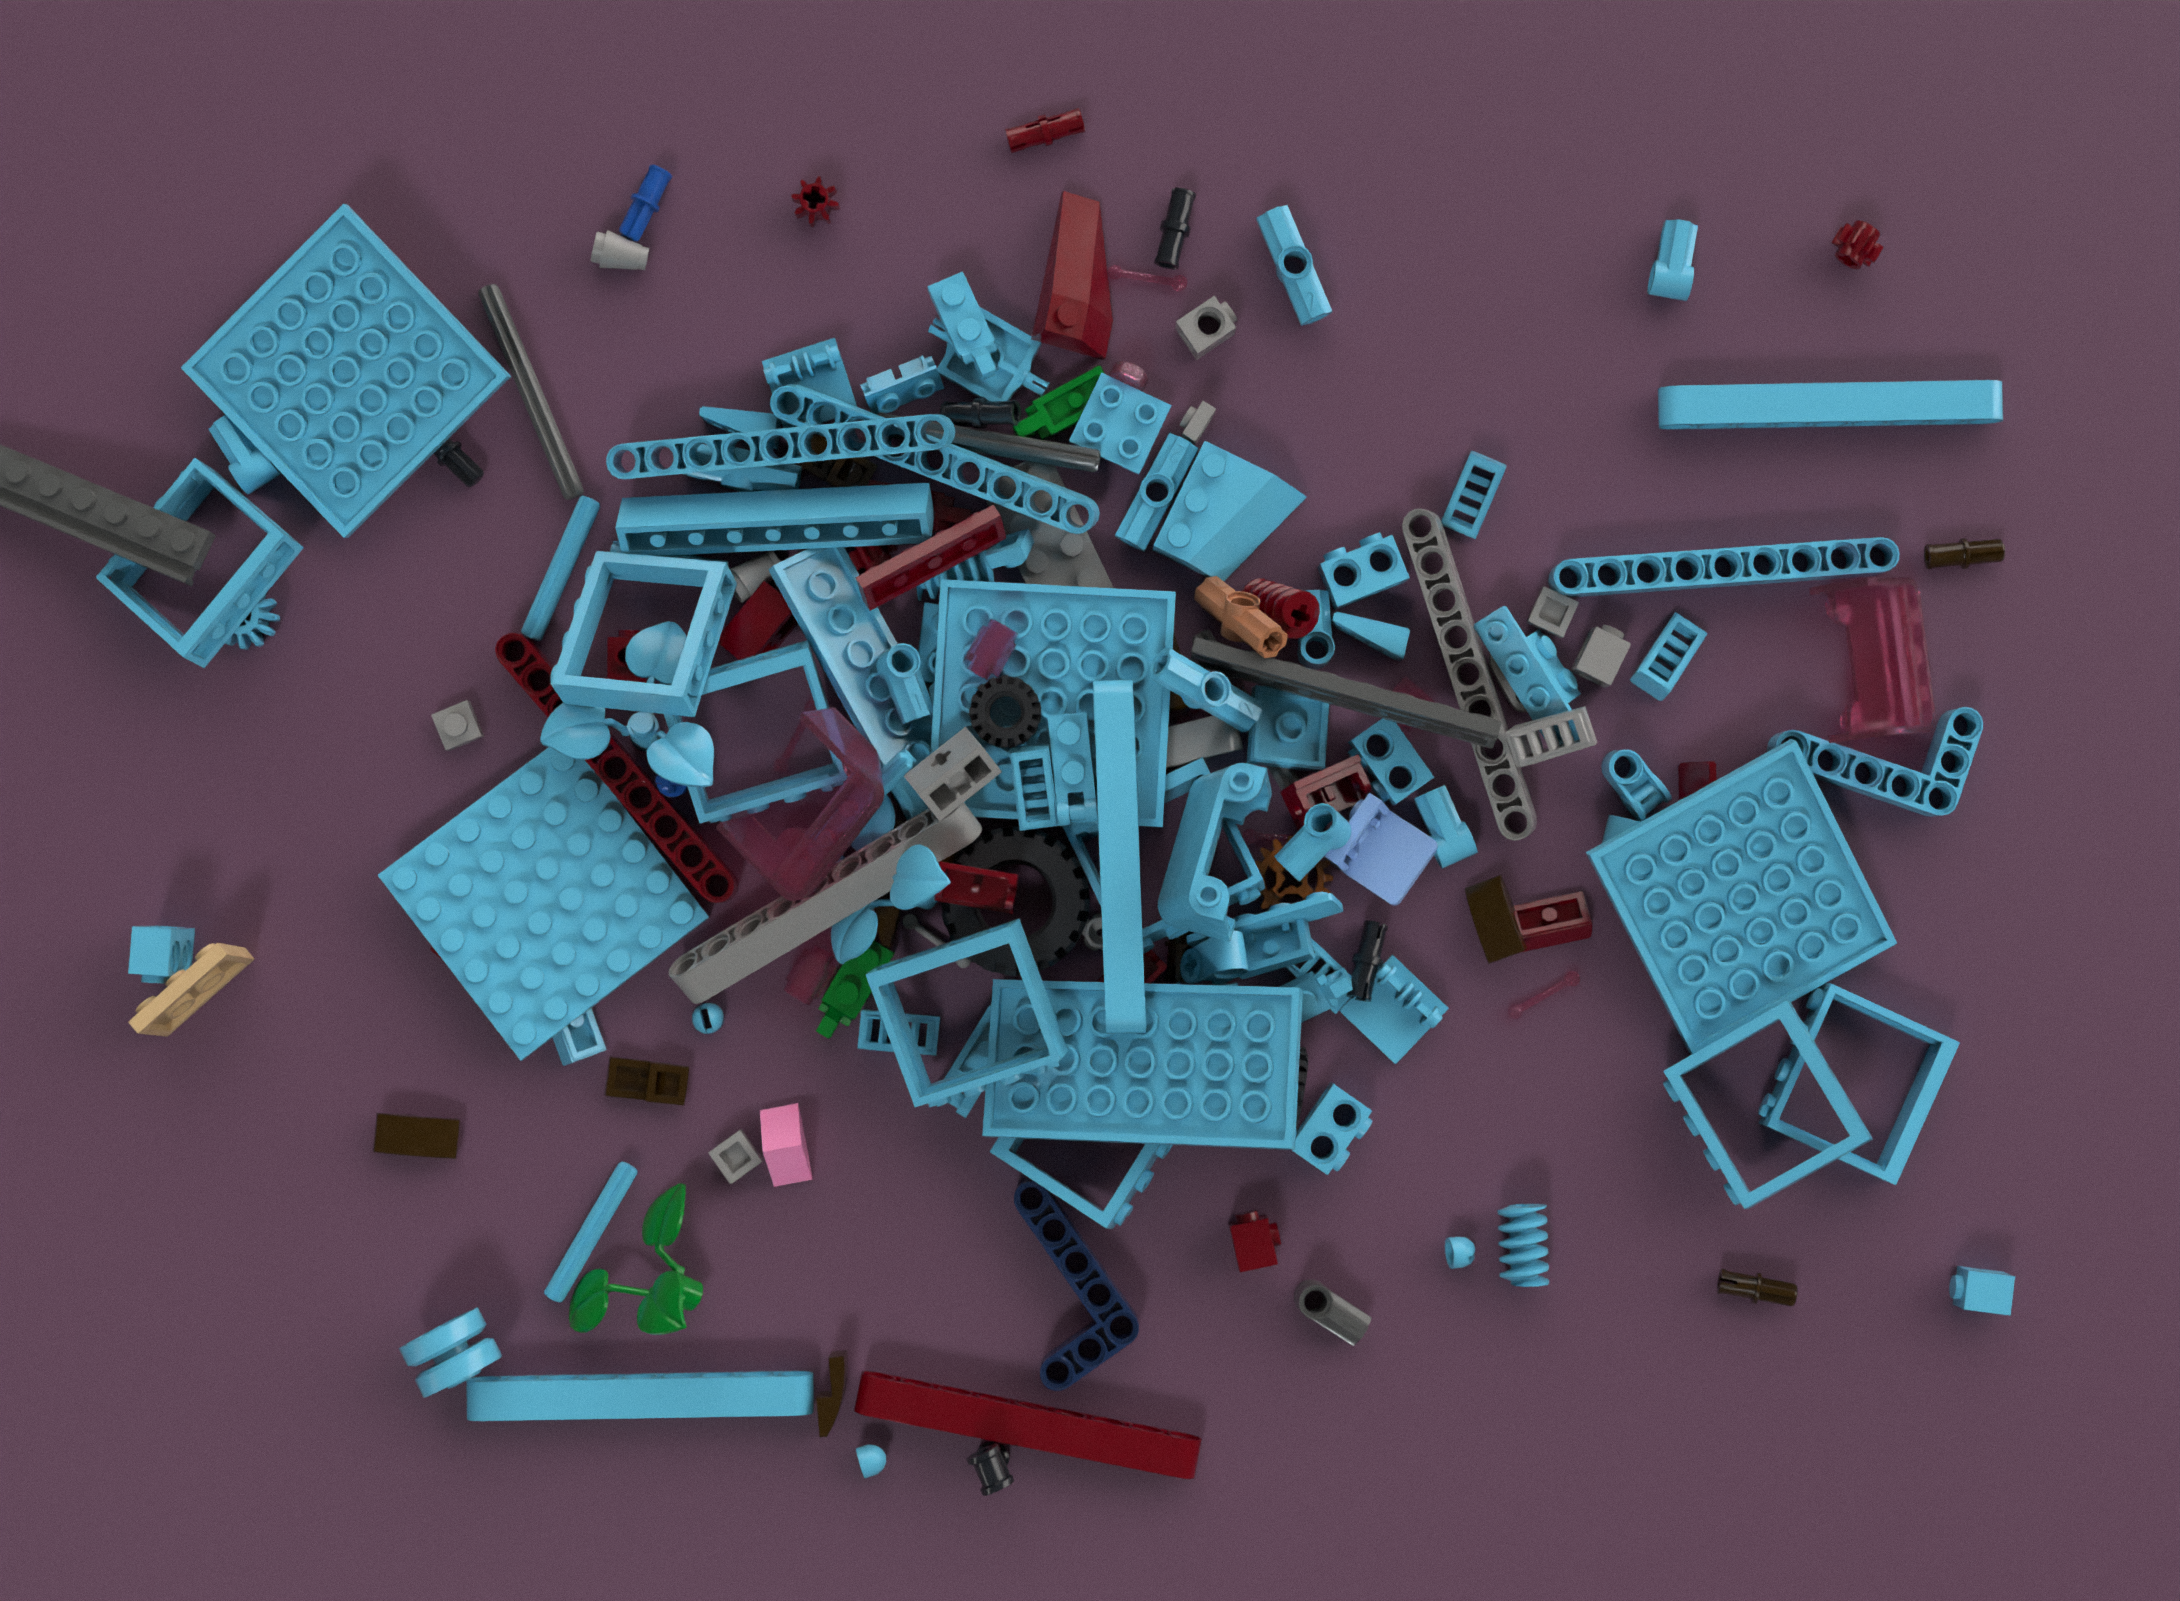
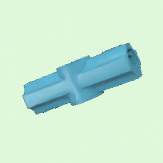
M1288 205L1278 206L1257 217L1256 221L1275 263L1277 277L1286 289L1300 325L1312 324L1330 315L1332 309L1313 267L1312 255L1305 248ZM1292 257L1298 258L1303 262L1305 269L1298 274L1290 273L1284 267V261Z
M1168 434L1147 476L1141 482L1140 489L1119 526L1115 537L1131 547L1145 552L1199 450L1198 447L1180 436ZM1153 483L1162 484L1166 487L1168 496L1160 502L1152 501L1146 495L1148 486Z
M701 444L697 450V458L702 464L706 465L711 460L712 452L708 445ZM735 447V454L739 460L745 461L750 455V450ZM783 464L682 475L718 482L725 488L740 492L799 489L802 467L796 464Z
M1171 648L1162 649L1160 654L1153 659L1149 669L1151 680L1181 696L1183 702L1188 707L1193 709L1201 708L1241 732L1249 731L1252 725L1258 722L1262 711L1260 701L1233 686L1228 677L1218 671L1210 672Z

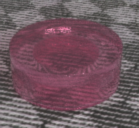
M1127 361L1116 362L1108 375L1142 392L1148 383L1145 371L1136 364Z

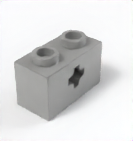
M964 727L907 772L904 777L936 818L941 821L1002 771L972 733Z

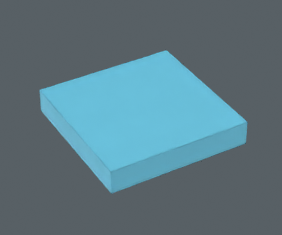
M1253 686L1251 696L1260 701L1262 711L1258 722L1254 723L1249 730L1247 763L1319 772L1325 769L1329 704L1266 686Z

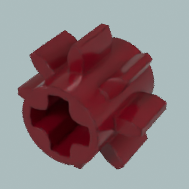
M820 176L817 177L815 183L811 184L801 180L803 189L800 194H791L793 202L802 205L794 212L797 219L806 215L812 228L816 225V221L823 219L826 223L830 224L829 214L831 210H840L839 203L830 200L837 193L835 186H829L825 189ZM820 195L823 203H818L816 209H811L808 201H814L815 196Z
M1860 220L1855 221L1852 226L1846 223L1844 227H1840L1831 242L1839 247L1835 253L1837 260L1852 269H1860L1863 264L1869 267L1871 263H1875L1884 248L1876 243L1880 237V232L1871 224Z
M895 545L854 547L855 550L848 555L857 571L863 568L867 571L873 566H878L892 558L891 553L896 551L897 548Z

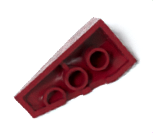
M1063 191L1060 197L1031 340L1104 360L1106 358L1113 318L1100 202Z

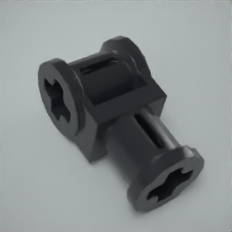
M994 1441L982 1444L978 1451L966 1458L968 1465L974 1466L982 1484L980 1492L982 1496L1000 1491L1015 1481L1007 1467L1010 1459L1007 1449L1004 1445L997 1444Z

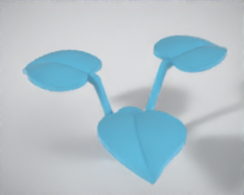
M667 621L637 633L628 643L625 652V659L631 673L640 678H648L647 683H655V680L662 684L671 685L687 638L682 628L675 622ZM562 703L548 717L541 733L540 740L542 745L550 747L566 757L586 760L600 755L607 748L611 738L607 726H611L620 731L622 736L630 735L632 744L638 750L647 751L648 763L651 769L660 777L670 782L690 787H709L713 785V741L707 730L695 723H677L666 734L660 730L654 713L637 712L630 717L628 724L624 726L615 719H605V708Z
M888 795L881 799L848 832L850 844L856 851L894 829L895 812ZM920 844L914 845L901 855L896 867L897 874H894L892 877L894 882L890 890V899H876L832 925V949L836 960L840 964H844L846 961L863 954L874 941L878 928L877 914L873 911L875 907L895 906L902 910L919 907L928 910L937 903V901H934V895L944 889L951 881L942 871L935 855L928 847Z

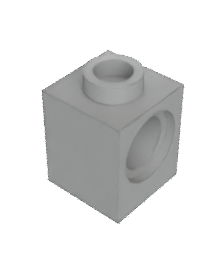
M1213 296L1177 320L1175 330L1194 358L1198 360L1235 335L1236 326L1234 323L1237 321V317L1226 301L1220 304L1217 298ZM1207 317L1215 319L1219 324V330L1211 335L1202 333L1198 328V322L1201 319Z
M1605 624L1602 628L1596 626L1590 629L1570 671L1603 688L1611 686L1631 643L1623 640L1625 634L1616 628Z

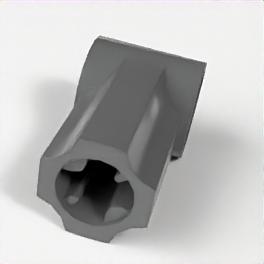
M1314 1279L1305 1280L1294 1291L1295 1305L1307 1318L1316 1321L1352 1346H1355L1367 1331L1372 1317L1326 1288L1321 1282ZM1313 1290L1321 1291L1323 1296L1321 1304L1314 1309L1306 1308L1304 1305L1305 1296Z

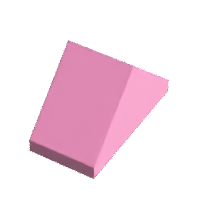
M799 1103L760 1110L763 1155L774 1187L812 1180L813 1176Z

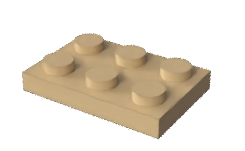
M211 943L205 946L196 954L195 959L197 961L186 971L183 969L173 974L165 983L166 989L157 997L151 996L136 1008L137 1014L128 1021L138 1034L168 1037L254 960L253 956L244 947L223 943Z

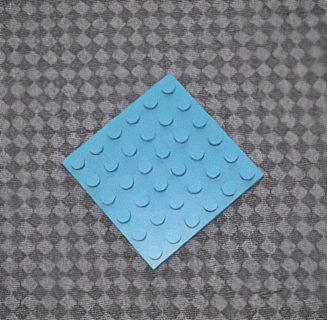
M342 204L181 367L343 538H349L511 377L347 204Z
M940 580L931 753L966 727L1002 772L964 802L975 817L1018 820L1009 753L1010 748H999L988 744L977 734L971 724V717L969 715L971 699L981 684H985L989 681L988 679L993 677L1009 676L1021 679L1034 690L1041 704V722L1037 727L1036 733L1028 739L1029 741L1016 747L1048 744L1052 775L1053 766L1047 716L1087 712L1097 802L1093 681L1133 679L1138 826L1163 828L1170 690L1151 680L1149 669L1153 659L1160 654L1162 649L1171 648L1173 650L1176 592ZM1001 697L992 704L990 716L996 725L1004 728L1011 727L1020 719L1021 708L1015 699ZM1042 758L1019 761V767L1043 764ZM1044 774L1021 777V783L1045 780ZM1046 791L1023 794L1024 800L1047 797ZM1083 792L1068 794L1069 805L1084 804ZM1048 806L1025 809L1026 816L1049 813ZM1086 819L1071 821V823H1086Z
M1793 739L1786 741L1586 852L1690 1054H1694L1784 1001L1792 1002L1897 944L1797 741Z
M550 747L378 874L381 881L520 1061L531 1055L709 919V916L648 837L585 760L566 757Z

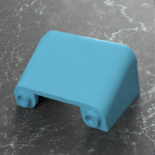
M1237 763L1201 776L1192 784L1158 899L1157 908L1166 924L1182 930L1231 941L1235 920L1226 915L1230 902L1228 888L1221 880L1208 875L1223 822L1227 821L1243 825L1245 817L1256 810L1267 812L1272 796L1267 768L1248 763Z

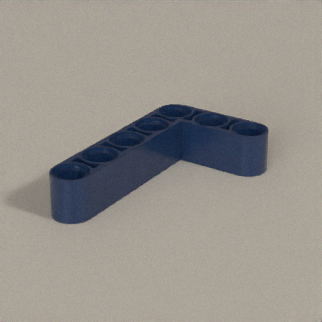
M1027 1178L1021 1181L1016 1188L1014 1194L1016 1209L1094 1319V1321L1048 1352L1042 1359L1040 1365L1042 1383L1048 1389L1062 1391L1132 1343L1137 1338L1139 1332V1321L1136 1312L1054 1195L1032 1179ZM1028 1187L1037 1188L1043 1195L1042 1202L1036 1207L1026 1206L1021 1200V1192ZM1051 1219H1057L1065 1226V1233L1058 1239H1051L1044 1234L1043 1226ZM1075 1251L1083 1253L1088 1260L1085 1268L1079 1271L1071 1270L1065 1262L1066 1257ZM1095 1284L1106 1285L1110 1291L1109 1298L1102 1303L1094 1302L1088 1296L1089 1288ZM1125 1316L1132 1321L1133 1326L1128 1333L1119 1335L1111 1329V1321L1115 1317ZM1092 1338L1100 1344L1101 1349L1097 1355L1086 1357L1080 1353L1078 1346L1083 1340ZM1054 1361H1060L1068 1367L1069 1372L1062 1379H1053L1046 1371L1047 1366Z

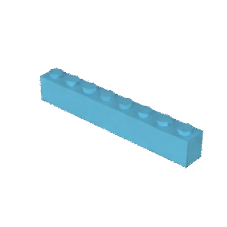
M930 483L622 498L615 529L622 553L650 556L920 544L932 537L934 507Z

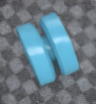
M478 1307L449 1320L398 1348L407 1366L416 1367L433 1359L435 1364L421 1371L415 1378L423 1398L445 1388L450 1389L482 1372V1368L502 1357L494 1338H484L471 1345L467 1343V1340L481 1333L487 1325Z

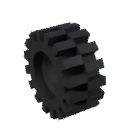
M1002 676L988 679V682L981 684L977 688V692L975 695L973 694L969 715L973 728L984 741L999 748H1013L1026 743L1036 733L1037 727L1041 722L1042 709L1036 693L1028 684L1017 677ZM1001 697H1011L1020 705V719L1011 727H1000L991 719V706Z

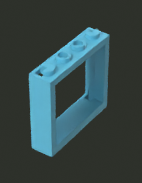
M194 458L187 468L181 471L179 477L168 491L157 500L153 508L187 521L215 487L267 533L266 537L185 635L132 588L145 572L146 567L114 555L108 560V563L96 578L182 657L205 668L304 547L217 471Z
M596 551L593 562L585 573V585L582 594L574 604V617L569 631L563 636L561 655L557 665L551 671V685L562 702L570 705L695 717L737 586V582L727 563ZM614 579L703 587L671 685L581 676Z
M807 640L710 668L702 695L803 665L833 763L713 799H708L705 787L687 786L699 823L710 821V824L717 821L723 823L732 819V814L744 810H747L748 814L758 813L769 808V803L784 799L785 803L795 802L807 796L806 792L819 788L823 792L832 791L833 787L843 785V781L850 780L848 764L815 659ZM664 714L668 729L677 723L683 722L682 716Z
M1203 757L1166 774L1164 804L1189 792L1194 781L1201 776L1210 774ZM1224 821L1222 828L1248 878L1228 888L1230 894L1229 906L1237 902L1240 905L1248 904L1261 895L1259 891L1266 889L1264 880L1237 825ZM1071 823V825L1063 826L1101 905L1100 876L1083 843L1099 835L1098 824ZM1163 919L1142 929L1143 954L1155 946L1153 942L1166 936L1169 939H1174L1188 931L1166 924Z
M1020 919L876 966L866 974L914 1107L927 1103L929 1108L936 1105L939 1107L950 1102V1096L964 1092L965 1097H970L987 1090L986 1084L1000 1080L1001 1085L1011 1084L1022 1079L1023 1072L1035 1068L1038 1074L1047 1072L1048 1069L1060 1066L1059 1061L1068 1052ZM1009 943L1047 1046L931 1083L894 982Z
M1825 983L1820 988H1816L1811 992L1806 1007L1810 1010L1804 1025L1813 1040H1815L1828 1009L1834 1000L1930 1044L1877 1164L1851 1152L1838 1159L1883 1181L1896 1185L1960 1042L1834 984ZM1791 1039L1790 1043L1794 1045L1788 1059L1783 1058L1780 1061L1774 1078L1778 1080L1772 1094H1766L1759 1107L1758 1113L1762 1116L1759 1124L1823 1152L1834 1144L1779 1119L1805 1063V1060Z
M1788 1000L1663 1071L1668 1080L1663 1082V1085L1674 1102L1680 1100L1688 1114L1683 1116L1686 1125L1694 1137L1700 1134L1708 1146L1707 1149L1703 1150L1706 1159L1714 1171L1721 1169L1728 1180V1183L1723 1185L1727 1195L1735 1206L1741 1203L1744 1209L1755 1206L1873 1140L1810 1033ZM1781 1020L1850 1136L1750 1192L1682 1076Z
M998 1138L990 1152L1106 1229H1113L1116 1224L1121 1226L1125 1218L1130 1215L1133 1206L1129 1203L1137 1190L1142 1193L1147 1188L1154 1176V1172L1150 1170L1158 1157L1164 1159L1173 1145L1145 1144L1104 1210L1018 1155L1016 1152L1024 1139Z

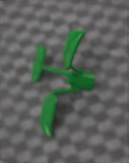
M677 1184L661 1194L646 1212L642 1226L643 1242L648 1246L655 1245V1252L672 1271L662 1273L649 1290L608 1284V1272L604 1269H594L588 1272L577 1284L570 1301L569 1323L573 1330L579 1333H586L594 1329L606 1313L609 1302L608 1294L611 1292L645 1297L640 1303L637 1312V1325L642 1332L651 1335H664L687 1327L683 1309L692 1311L697 1307L703 1295V1285L701 1282L683 1275L685 1267L678 1265L664 1250V1246H669L675 1241L681 1229L684 1216L686 1184Z

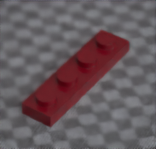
M994 505L980 512H975L960 523L946 530L939 531L926 541L903 550L899 555L878 566H873L865 573L855 577L862 600L869 611L1005 540L1006 535L1000 513Z

